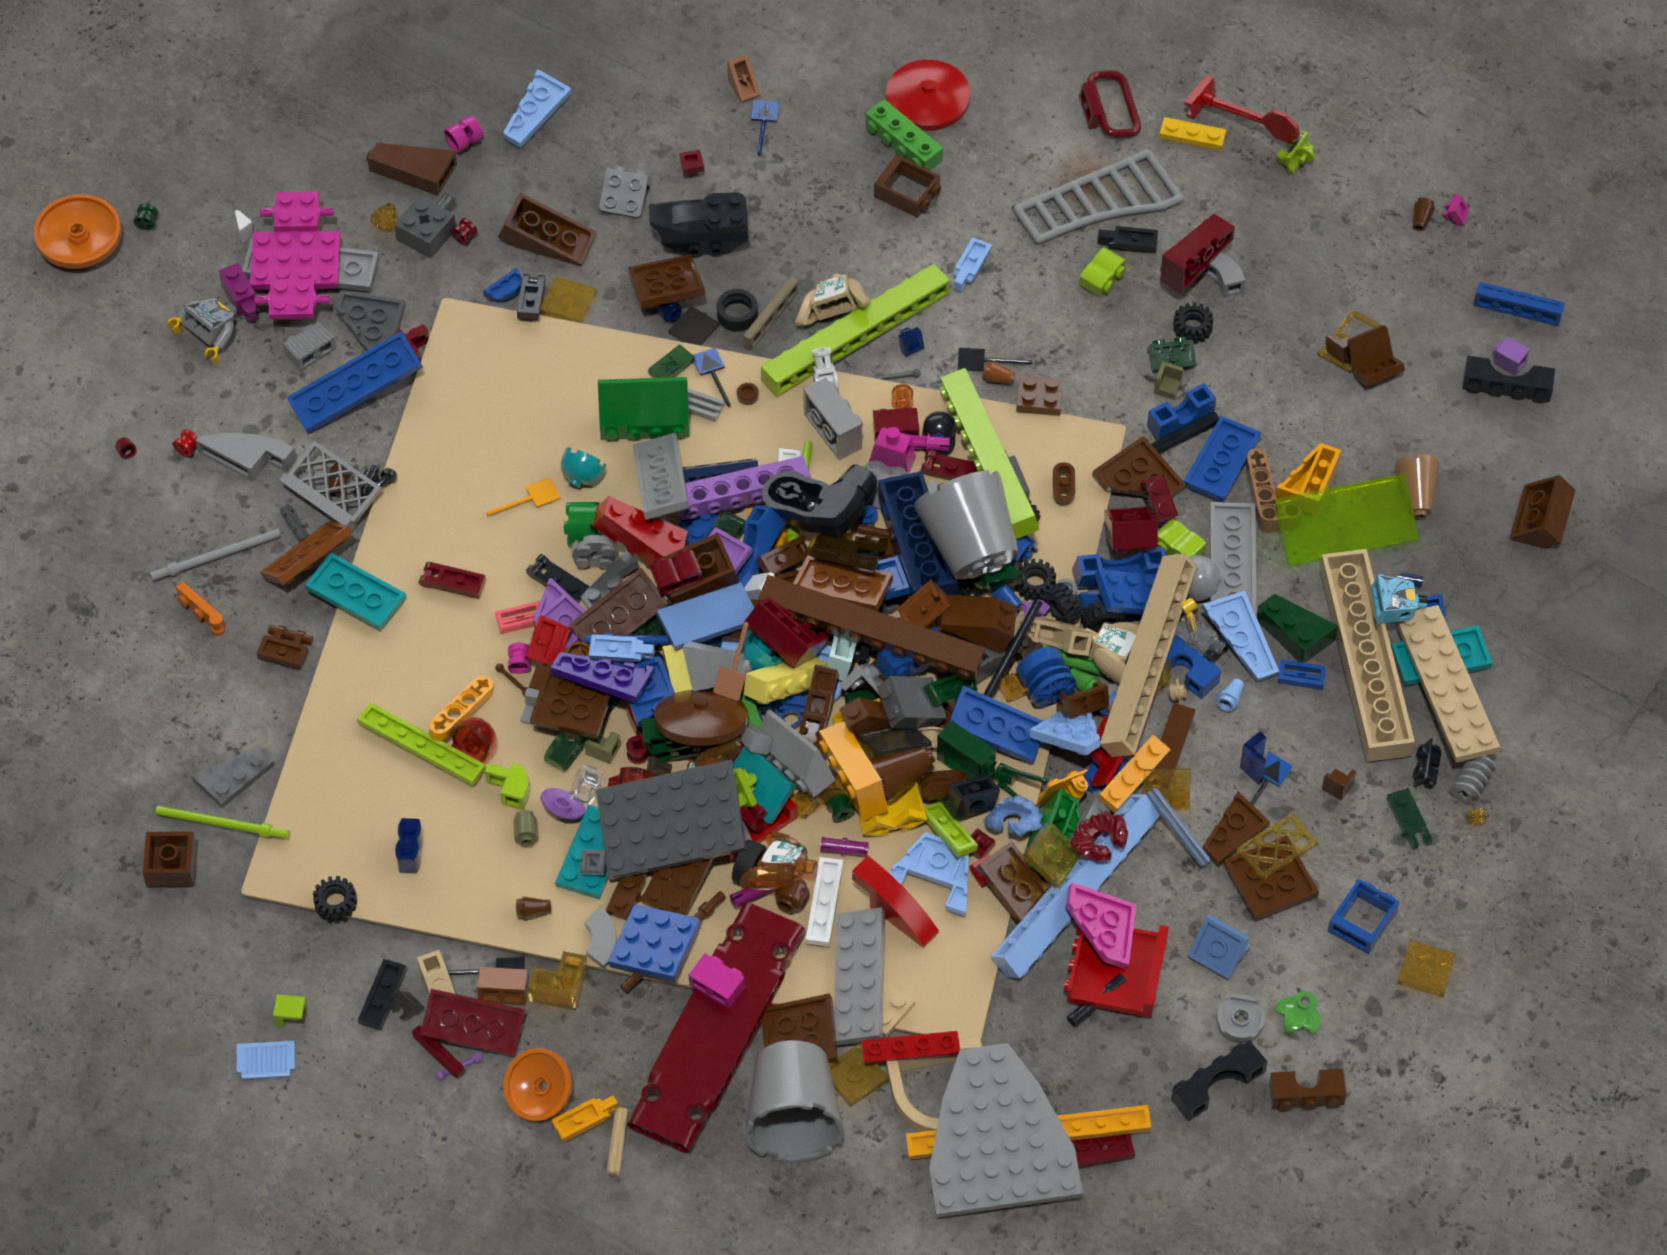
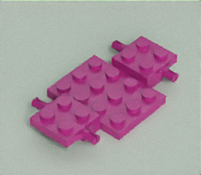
M319 191L276 192L273 208H260V217H273L275 232H253L250 284L253 290L270 289L268 296H255L254 298L255 305L268 304L270 320L314 319V309L317 304H330V295H316V289L338 288L340 231H319L321 216H334V207H321Z

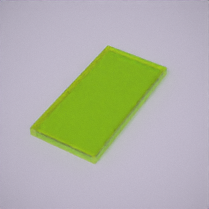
M1405 473L1274 499L1287 566L1321 559L1322 554L1372 549L1419 539Z

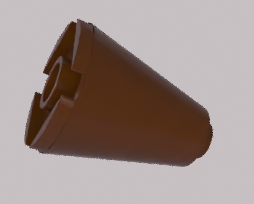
M919 747L870 760L882 780L886 801H893L933 768L932 763L935 762V758L930 749L925 750L924 747Z

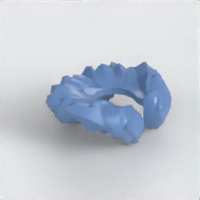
M1016 795L1004 798L1000 804L997 803L990 814L984 819L988 829L999 832L1003 829L1005 817L1018 815L1021 817L1018 823L1009 819L1008 831L1010 834L1022 837L1042 827L1040 822L1043 814L1040 813L1039 807L1035 806L1033 801Z

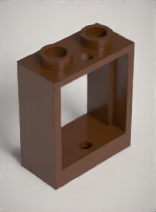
M895 155L875 181L874 197L918 218L923 211H927L933 197L939 195L942 187L940 185V175ZM900 175L927 187L918 201L891 189V186Z

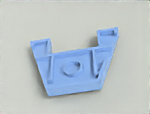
M925 832L906 852V855L891 867L889 873L901 885H903L907 874L951 888L952 891L945 904V910L965 917L969 854L957 858L940 837Z

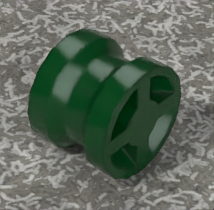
M140 204L133 222L139 229L152 230L159 212L156 207L150 204Z
M837 794L826 803L827 809L832 811V818L835 822L846 821L855 813L853 806L848 803L849 798L846 794Z

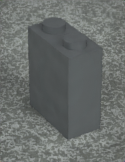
M890 676L877 687L891 728L919 729L923 727H936L947 718L943 706L934 707L923 688L928 683L934 682L933 677Z

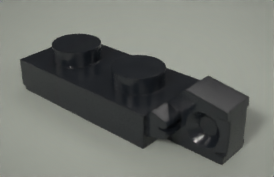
M1115 226V228L1110 230L1099 229L1097 244L1118 249L1156 252L1158 231Z

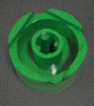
M600 502L566 503L568 521H564V534L568 535V547H572L576 540H578V543L583 541L585 536L603 535V533L592 526L596 507Z

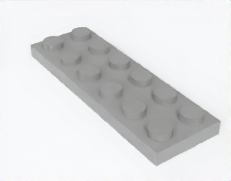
M252 237L243 266V272L247 278H250ZM340 248L338 288L371 292L379 259L378 252Z
M676 433L633 444L645 519H657L665 514L678 513L690 508Z
M1210 502V559L1218 567L1222 577L1221 582L1219 580L1217 585V591L1210 596V602L1245 591L1257 618L1255 503Z
M882 907L837 914L834 1009L837 1045L859 1043L863 1040L877 1039L883 1036L885 911Z

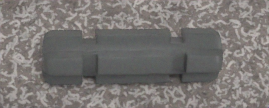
M291 505L282 506L280 508L281 515L286 519V523L293 534L296 535L299 542L303 541L309 536L308 531L303 527L304 525L297 514L293 512L294 509Z

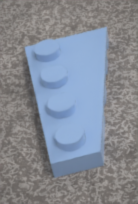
M537 69L533 82H530L525 97L519 103L518 110L513 114L503 132L504 139L521 148L572 94L571 88Z
M1245 591L1202 605L1201 608L1257 682L1278 675V667Z

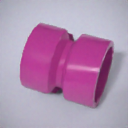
M472 115L459 120V125L452 124L444 129L445 139L456 153L467 149L469 143L474 145L484 138L480 124Z

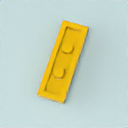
M1164 117L1159 139L1222 151L1226 129Z

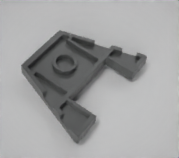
M626 550L580 596L587 609L623 582L622 577L640 567L636 558Z

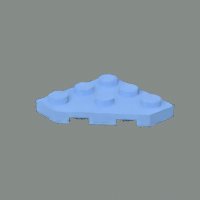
M1058 712L1030 729V738L1039 740L1041 743L1058 746L1060 749L1077 752L1079 755H1088L1100 747V737L1097 734L1091 712L1071 719Z

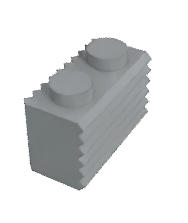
M319 321L306 326L301 333L290 336L283 343L286 357L293 362L299 371L336 348L334 337Z

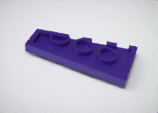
M560 652L551 666L550 674L636 703L654 673V666L646 665V668L634 667V663L625 662V665L613 664L608 659L594 661L590 660L589 656Z

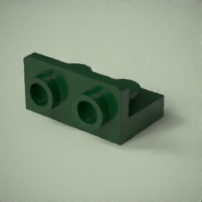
M1187 337L1174 338V342L1166 343L1165 339L1154 340L1147 347V351L1150 353L1152 372L1159 371L1162 362L1182 368L1196 366L1193 339L1187 340Z

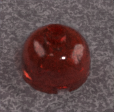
M479 717L465 718L457 723L449 734V738L452 736L453 740L452 747L481 763L491 756L497 743L496 733L492 726Z

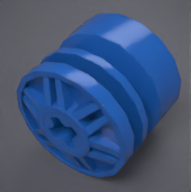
M1044 647L1030 653L1016 668L1018 678L1023 686L1027 688L1028 695L1037 707L1043 708L1059 703L1062 700L1057 697V694L1064 693L1068 696L1076 687V679L1071 674L1070 669L1065 666V661L1056 647Z

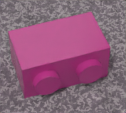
M704 953L688 975L690 986L730 1009L745 988L744 975L738 969H730L724 965L721 959L716 956L711 957Z

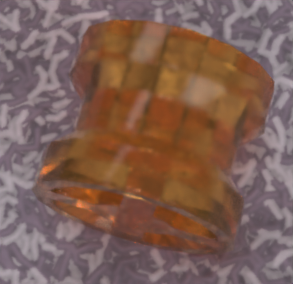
M906 384L895 386L891 393L892 407L894 409L912 408L913 389Z

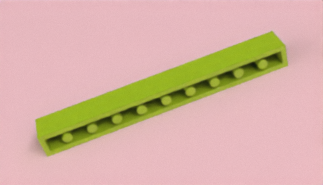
M934 264L923 268L916 275L903 280L901 284L888 289L879 297L871 299L870 305L854 309L842 319H837L833 324L817 331L810 338L800 341L798 345L783 351L781 355L773 360L765 362L761 366V381L776 396L781 395L814 374L813 366H816L812 350L820 347H830V360L833 364L948 295L950 279Z
M966 368L941 377L943 386L940 387V391L944 400L949 399L946 403L950 413L956 414L953 418L957 428L962 427L963 429L960 433L964 443L969 442L967 449L971 458L976 457L974 464L977 471L989 470L990 474L994 471L1000 473L1015 539L1038 531L1039 527L1035 514Z

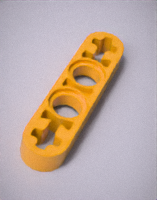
M479 676L461 691L430 721V737L438 741L448 738L493 694L492 679L487 676ZM465 698H471L475 702L472 704H465L462 701ZM450 712H457L460 716L458 718H451L448 714Z

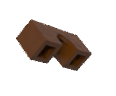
M1343 1069L1319 1070L1317 1085L1312 1088L1302 1087L1296 1080L1295 1071L1271 1072L1269 1088L1272 1109L1288 1111L1292 1108H1303L1310 1110L1316 1107L1338 1108L1345 1105L1347 1094Z

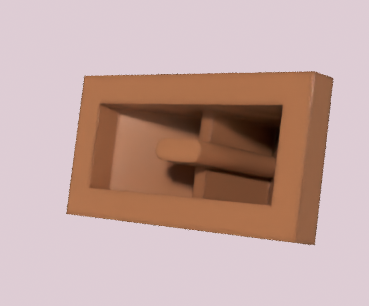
M745 54L727 61L728 82L739 100L742 102L760 95L748 55Z

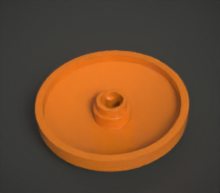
M87 194L69 195L53 201L41 211L34 225V239L40 254L52 264L70 269L86 268L102 262L114 252L121 239V223L116 210L107 201Z

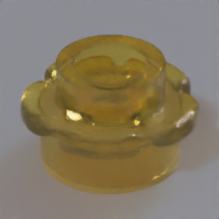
M1476 808L1467 812L1468 818L1466 820L1472 823V826L1486 824L1485 820L1489 819L1485 808Z

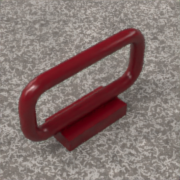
M1114 70L1096 71L1090 74L1087 82L1082 84L1079 94L1088 128L1096 129L1098 124H1100L1102 131L1112 138L1136 136L1141 130V121L1126 77ZM1115 79L1119 82L1133 124L1132 128L1117 130L1109 126L1095 83L1096 80Z

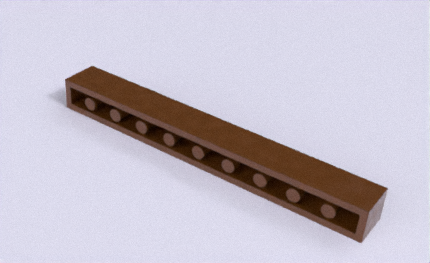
M767 575L758 598V602L770 597L792 612L791 617L793 619L807 622L811 625L810 628L816 629L819 627L825 629L831 635L838 636L840 634L848 637L852 642L869 644L875 650L885 649L891 651V654L896 657L904 658L905 656L913 659L917 664L935 666V669L938 671L955 673L964 680L976 679L985 656L984 647Z

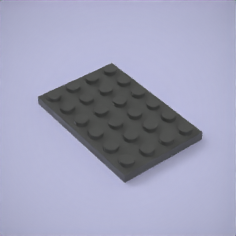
M732 760L596 789L603 846L607 852V875L610 880L747 851Z

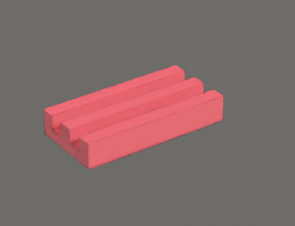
M539 601L495 611L500 634L534 627L533 619L536 612L524 613L538 610ZM515 615V617H511V618H507V619H503V620H502V618Z

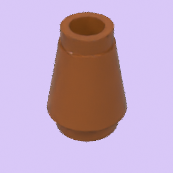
M987 361L982 374V378L987 379L986 381L1009 385H1012L1015 372L995 361Z

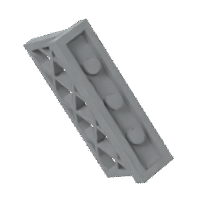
M316 441L310 444L288 474L284 473L279 479L287 489L334 522L348 525L352 532L357 528L355 525L382 490L378 484ZM317 448L322 452V460L311 462V455ZM337 462L339 471L328 473L327 464ZM323 465L324 474L313 476L312 466ZM308 467V478L299 479L295 476L300 469ZM353 473L356 483L344 485V475ZM340 476V486L329 488L328 478ZM324 479L325 489L314 490L313 481ZM370 485L374 488L368 496L361 497L360 487ZM356 488L357 498L346 500L345 490ZM341 491L342 501L332 502L330 493ZM358 502V510L352 516L347 513V504Z

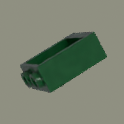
M951 720L937 736V760L951 770L966 771L968 779L987 774L994 779L995 765L997 763L996 750Z

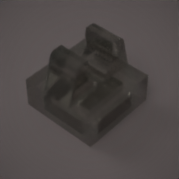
M398 990L393 996L395 1001L391 1010L399 1012L402 1007L404 1008V1012L400 1016L401 1020L407 1021L414 1015H419L425 1008L410 992Z

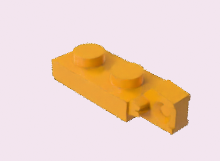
M614 1095L603 1101L600 1098L596 1100L592 1098L551 1120V1123L564 1143L609 1119L610 1114L618 1108V1102Z

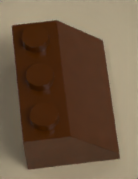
M1560 475L1525 484L1510 539L1539 548L1561 544L1576 490Z

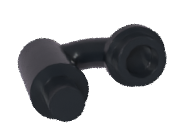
M372 465L369 470H365L363 475L381 488L388 483H394L397 479V473L393 469L385 468L380 473L381 479L378 480L379 476L377 473L379 467L376 465ZM370 485L360 487L361 497L368 496L374 488ZM355 488L353 494L357 497V490Z

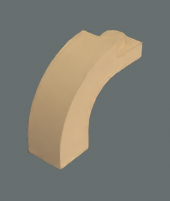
M1016 615L1014 636L1025 616ZM1037 616L1026 634L1033 642H1041L1060 648L1067 653L1089 656L1093 633L1083 628Z

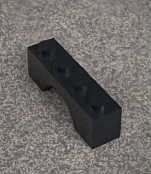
M1468 355L1462 389L1471 392L1510 396L1517 399L1524 398L1538 402H1550L1555 368L1533 365L1523 375L1507 376L1498 372L1492 366L1489 358Z
M1250 1040L1245 1044L1239 1043L1226 1056L1221 1055L1212 1062V1065L1205 1069H1198L1190 1079L1179 1081L1173 1087L1171 1101L1189 1122L1208 1110L1210 1099L1208 1090L1214 1083L1223 1079H1235L1247 1085L1266 1072L1268 1061Z

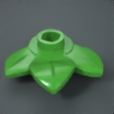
M1300 991L1295 997H1285L1278 1002L1275 1012L1285 1015L1283 1024L1287 1034L1296 1032L1304 1026L1308 1032L1314 1035L1320 1027L1321 1015L1316 1009L1317 999L1313 993ZM1304 998L1310 1001L1307 1006L1301 1005L1300 1002Z

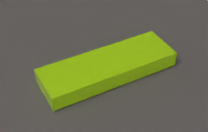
M941 802L924 807L927 816L926 822L957 858L977 851L978 844L960 823L951 816Z

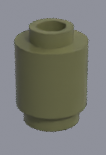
M528 810L517 812L513 819L515 842L524 847L531 846L538 840L536 817L533 812Z

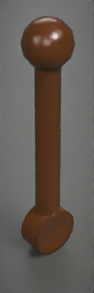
M496 664L495 670L503 673L522 691V695L525 697L527 687H524L504 669L503 664Z

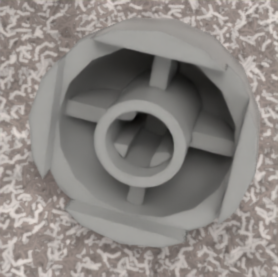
M1192 555L1189 558L1197 567L1186 599L1192 598L1195 601H1202L1217 591V585L1219 580L1221 582L1222 577L1220 570L1211 559L1202 555Z

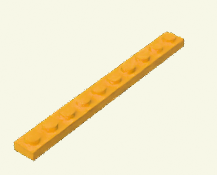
M1148 1105L1057 1116L1071 1141L1151 1131ZM937 1130L906 1134L909 1160L932 1157Z

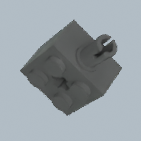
M445 192L435 204L418 196L394 224L396 240L432 259L452 235L451 228L456 226L455 214L448 211L449 207L456 201L455 197L451 193Z

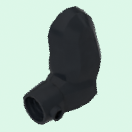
M858 464L851 465L836 481V484L831 486L820 480L811 479L797 471L785 470L773 475L766 481L762 489V497L765 504L770 506L783 520L803 532L841 537L862 514L878 484V480L868 468Z

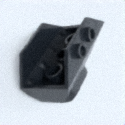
M741 193L708 194L704 199L649 204L650 225L660 234L661 244L683 256L689 254L692 256L728 254L748 241L746 197Z

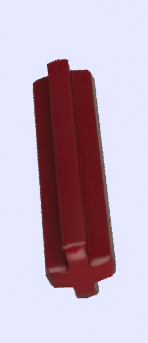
M418 1025L413 1029V1038L454 1077L458 1078L465 1072L464 1066L437 1040L420 1037L422 1026Z

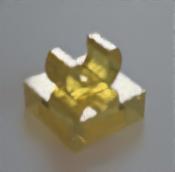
M1014 672L1006 675L998 685V689L1007 704L1028 695L1027 688L1023 686Z

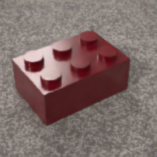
M1149 507L1104 510L1105 536L1113 550L1124 553L1129 552L1131 548H1139L1140 551H1150L1152 547H1158L1157 519Z

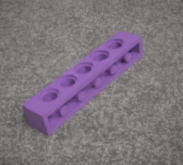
M804 456L685 483L690 508L678 512L680 519H693L708 513L715 514L731 508L736 509L752 503H761L763 501V484L773 475L785 470L797 471L811 478Z

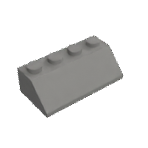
M769 709L765 714L761 730L770 735L773 741L769 753L762 755L780 772L783 771L784 775L791 782L795 781L797 787L803 793L807 791L815 797L835 781L834 776L819 749Z

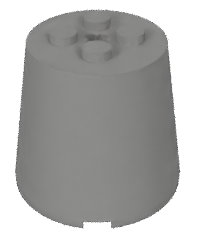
M984 470L957 477L939 485V491L932 495L930 492H927L915 502L914 508L955 579H973L988 572L998 571L1019 554L1002 479L998 471L990 474L989 470Z
M798 1040L781 1041L767 1046L757 1055L745 1127V1138L750 1148L759 1155L769 1154L776 1156L777 1161L783 1162L808 1161L828 1154L832 1151V1146L841 1142L843 1138V1123L826 1053L817 1045Z

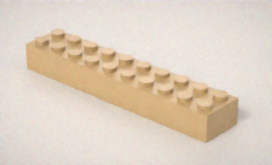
M1367 549L1322 554L1320 573L1332 622L1338 626L1336 639L1366 762L1412 756L1415 740L1385 623L1379 624L1376 621L1371 592L1374 577Z

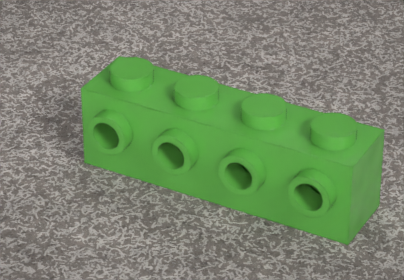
M885 99L866 112L865 125L868 131L876 134L885 145L893 148L898 156L930 171L943 161V147Z

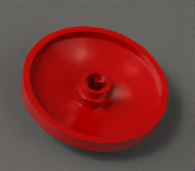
M916 60L901 66L892 74L886 86V101L922 131H935L950 127L965 115L970 103V87L965 76L954 66L939 60Z

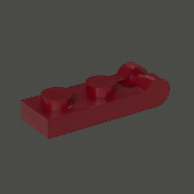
M934 450L926 451L924 457L926 461L922 464L920 470L924 475L945 480H952L966 474L978 472L973 461L941 455Z
M426 562L423 569L424 575L420 576L418 583L425 588L435 587L479 598L486 581V576L434 562Z

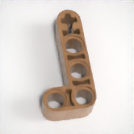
M1259 448L1250 450L1246 460V475L1252 502L1255 503V516L1259 529L1265 533L1296 529L1300 524L1301 506L1294 501L1277 503L1266 452Z

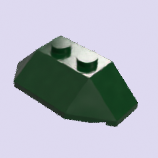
M1007 563L998 571L988 572L970 580L980 589L986 588L994 591L1004 584L1008 587L1022 584L1025 579L1023 571Z

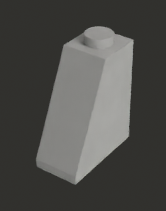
M692 641L686 642L682 648L693 691L713 688L720 666L732 669L736 651ZM741 653L736 671L746 674L752 671V665L749 659H745V654Z

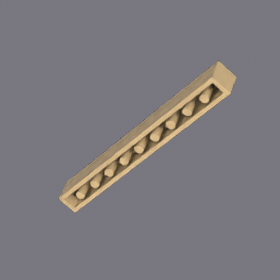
M1185 553L1163 556L1100 741V745L1112 757L1135 755L1183 610L1181 605L1187 598L1197 567Z

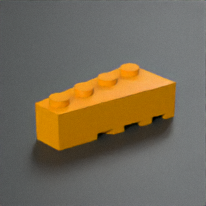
M845 720L820 730L821 741L818 742L820 750L823 754H827L831 768L835 769L840 783L843 784L862 822L876 815L888 812L882 780L848 728Z

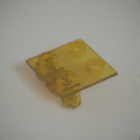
M1191 768L1144 770L1142 794L1147 795L1153 788H1157L1173 810H1190Z

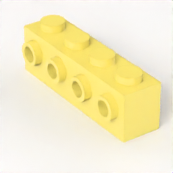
M814 657L795 668L782 662L776 666L764 667L748 672L745 678L744 695L755 699L759 704H769L777 699H785L787 696L800 694L810 689L815 665L828 667V662Z

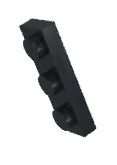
M383 959L359 1015V1024L378 1030L382 1029L407 970L406 965Z

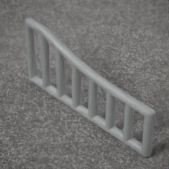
M1146 149L1015 205L1013 211L1035 243L1041 244L1054 237L1095 222L1120 216L1165 210L1183 202L1184 196L1152 151ZM1147 159L1173 197L1162 201L1136 163ZM1128 167L1153 203L1141 205L1118 171ZM1110 175L1131 206L1119 208L1099 179ZM1091 183L1110 210L1098 213L1081 189V186ZM1073 191L1089 216L1078 219L1062 195ZM1054 199L1069 220V223L1058 226L1043 203ZM1035 207L1051 230L1040 234L1024 211Z

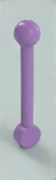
M475 1053L471 1059L461 1064L464 1067L472 1063L478 1064L482 1061V1055ZM448 1070L444 1072L438 1071L436 1078L443 1080L446 1075L451 1073Z

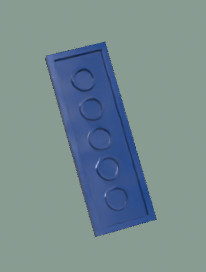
M401 331L286 398L307 433H310L418 371L423 366Z

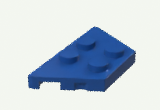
M654 656V659L641 658L640 662H628L634 663V667L646 668V665L654 666V673L637 702L628 701L637 727L642 726L641 719L654 716L655 708L661 700L675 693L661 657ZM612 661L613 664L625 665V661Z

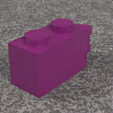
M239 262L218 270L221 286L230 303L235 306L238 317L244 315L247 321H255L258 318L256 311L258 310V305H255L254 302L256 293Z

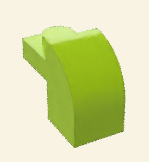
M515 762L512 763L510 769L502 765L487 764L485 769L486 783L502 787L500 792L502 805L524 810L530 795L529 780L525 769Z

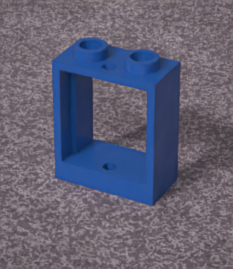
M1358 879L1330 919L1328 932L1361 951L1370 954L1397 914L1400 901L1396 900L1393 895L1376 889L1373 884ZM1358 897L1386 912V915L1373 934L1344 919Z

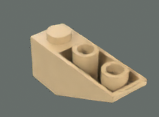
M440 950L417 957L419 972L428 995H430L431 989L455 994Z

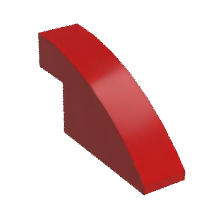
M867 855L852 870V880L870 893V908L882 907L885 911V919L922 948H925L939 933V929L912 895L871 857Z

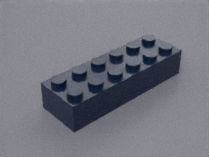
M919 471L878 480V497L896 554L899 557L910 587L909 596L911 597L930 580L938 585L946 595H957L958 581L954 578L914 508L915 502L922 495L929 492L923 472Z

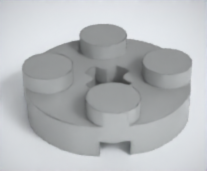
M585 536L583 541L578 543V540L573 543L572 558L576 561V566L579 568L600 567L608 569L617 558V544L609 542V538L606 536Z
M1232 996L1225 1003H1221L1218 1008L1217 1025L1223 1037L1237 1042L1249 1040L1252 1042L1257 1039V1036L1264 1028L1265 1012L1258 1005V1002L1250 996ZM1239 1014L1244 1015V1019H1247V1021H1243L1241 1023L1238 1022V1020H1236L1234 1017L1237 1018L1239 1017Z

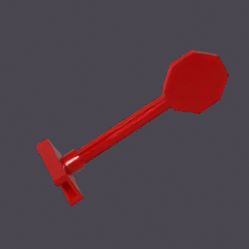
M1206 75L1184 102L1186 106L1190 107L1186 117L1194 119L1204 106L1216 107L1263 124L1275 139L1288 144L1300 137L1299 126L1286 113L1274 109L1265 115H1261L1260 113L1216 98L1214 95L1216 92L1214 77Z

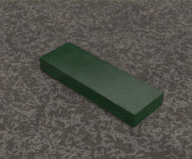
M956 674L928 683L923 687L934 707L956 700L962 686L974 691L978 690L972 679L964 680Z

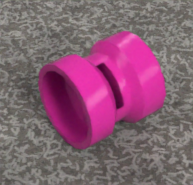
M517 642L508 646V656L510 657L508 660V670L510 672L523 674L530 670V661L524 658L529 646L528 644Z

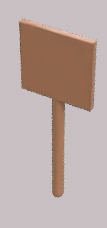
M747 622L743 625L732 669L720 666L713 693L736 701L740 700L746 674L737 672L736 668L748 628Z

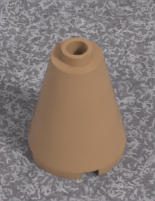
M1416 454L1417 458L1409 459V455L1404 456L1395 462V470L1407 509L1414 518L1424 519L1432 512L1440 463L1437 457L1427 454Z

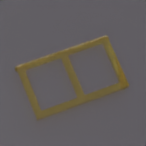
M1352 310L1332 336L1344 339L1349 337L1341 331L1353 317L1373 328L1380 326V324ZM1326 343L1317 353L1318 356L1346 372L1351 373L1353 371L1352 364L1350 366L1343 364L1338 359L1325 353Z

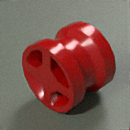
M184 429L180 433L181 437L175 439L172 445L180 455L190 457L193 453L192 450L197 448L196 439L198 437L192 431Z

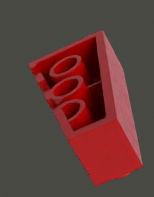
M610 496L596 507L592 525L617 543L619 541L632 555L636 553L643 558L645 564L649 567L654 564L655 560L684 548L688 532L660 518L646 520L642 510Z

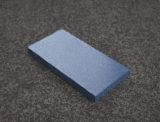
M738 583L659 609L656 615L674 650H678L689 641L699 643L742 629L745 619L751 613L754 606L742 583Z

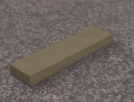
M791 276L743 335L744 349L748 351L753 350L797 295L798 279Z

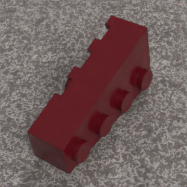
M1215 213L1208 219H1205L1202 224L1162 255L1160 281L1182 294L1234 240L1235 226Z

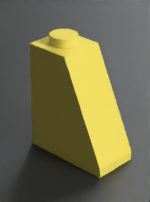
M672 645L663 646L664 666L675 693L692 690L683 648L674 650Z

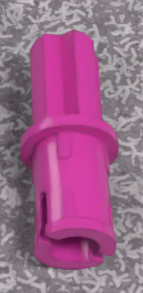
M927 434V436L910 435L915 449L949 451V437H933L930 434Z

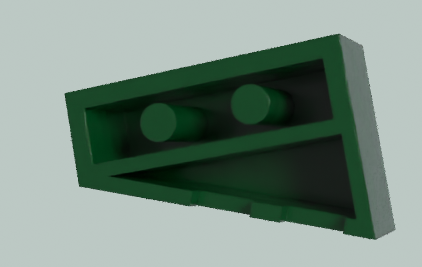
M1277 594L1272 595L1258 605V623L1298 662L1306 663L1336 641L1337 625Z
M654 718L641 719L643 743L655 764L702 755V752L708 749H712L714 752L723 750L722 743L695 746L672 741L657 730Z

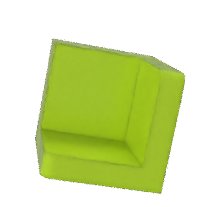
M277 994L273 1012L275 1027H285L286 1019L302 1020L303 1012H307L306 998Z

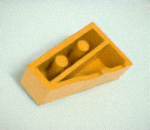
M1320 443L1303 460V463L1296 470H1293L1283 483L1276 487L1277 503L1294 501L1301 506L1302 512L1317 516L1339 466L1341 450Z

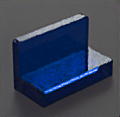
M1261 731L1243 744L1240 768L1258 785L1263 782L1266 759L1264 758L1266 736Z

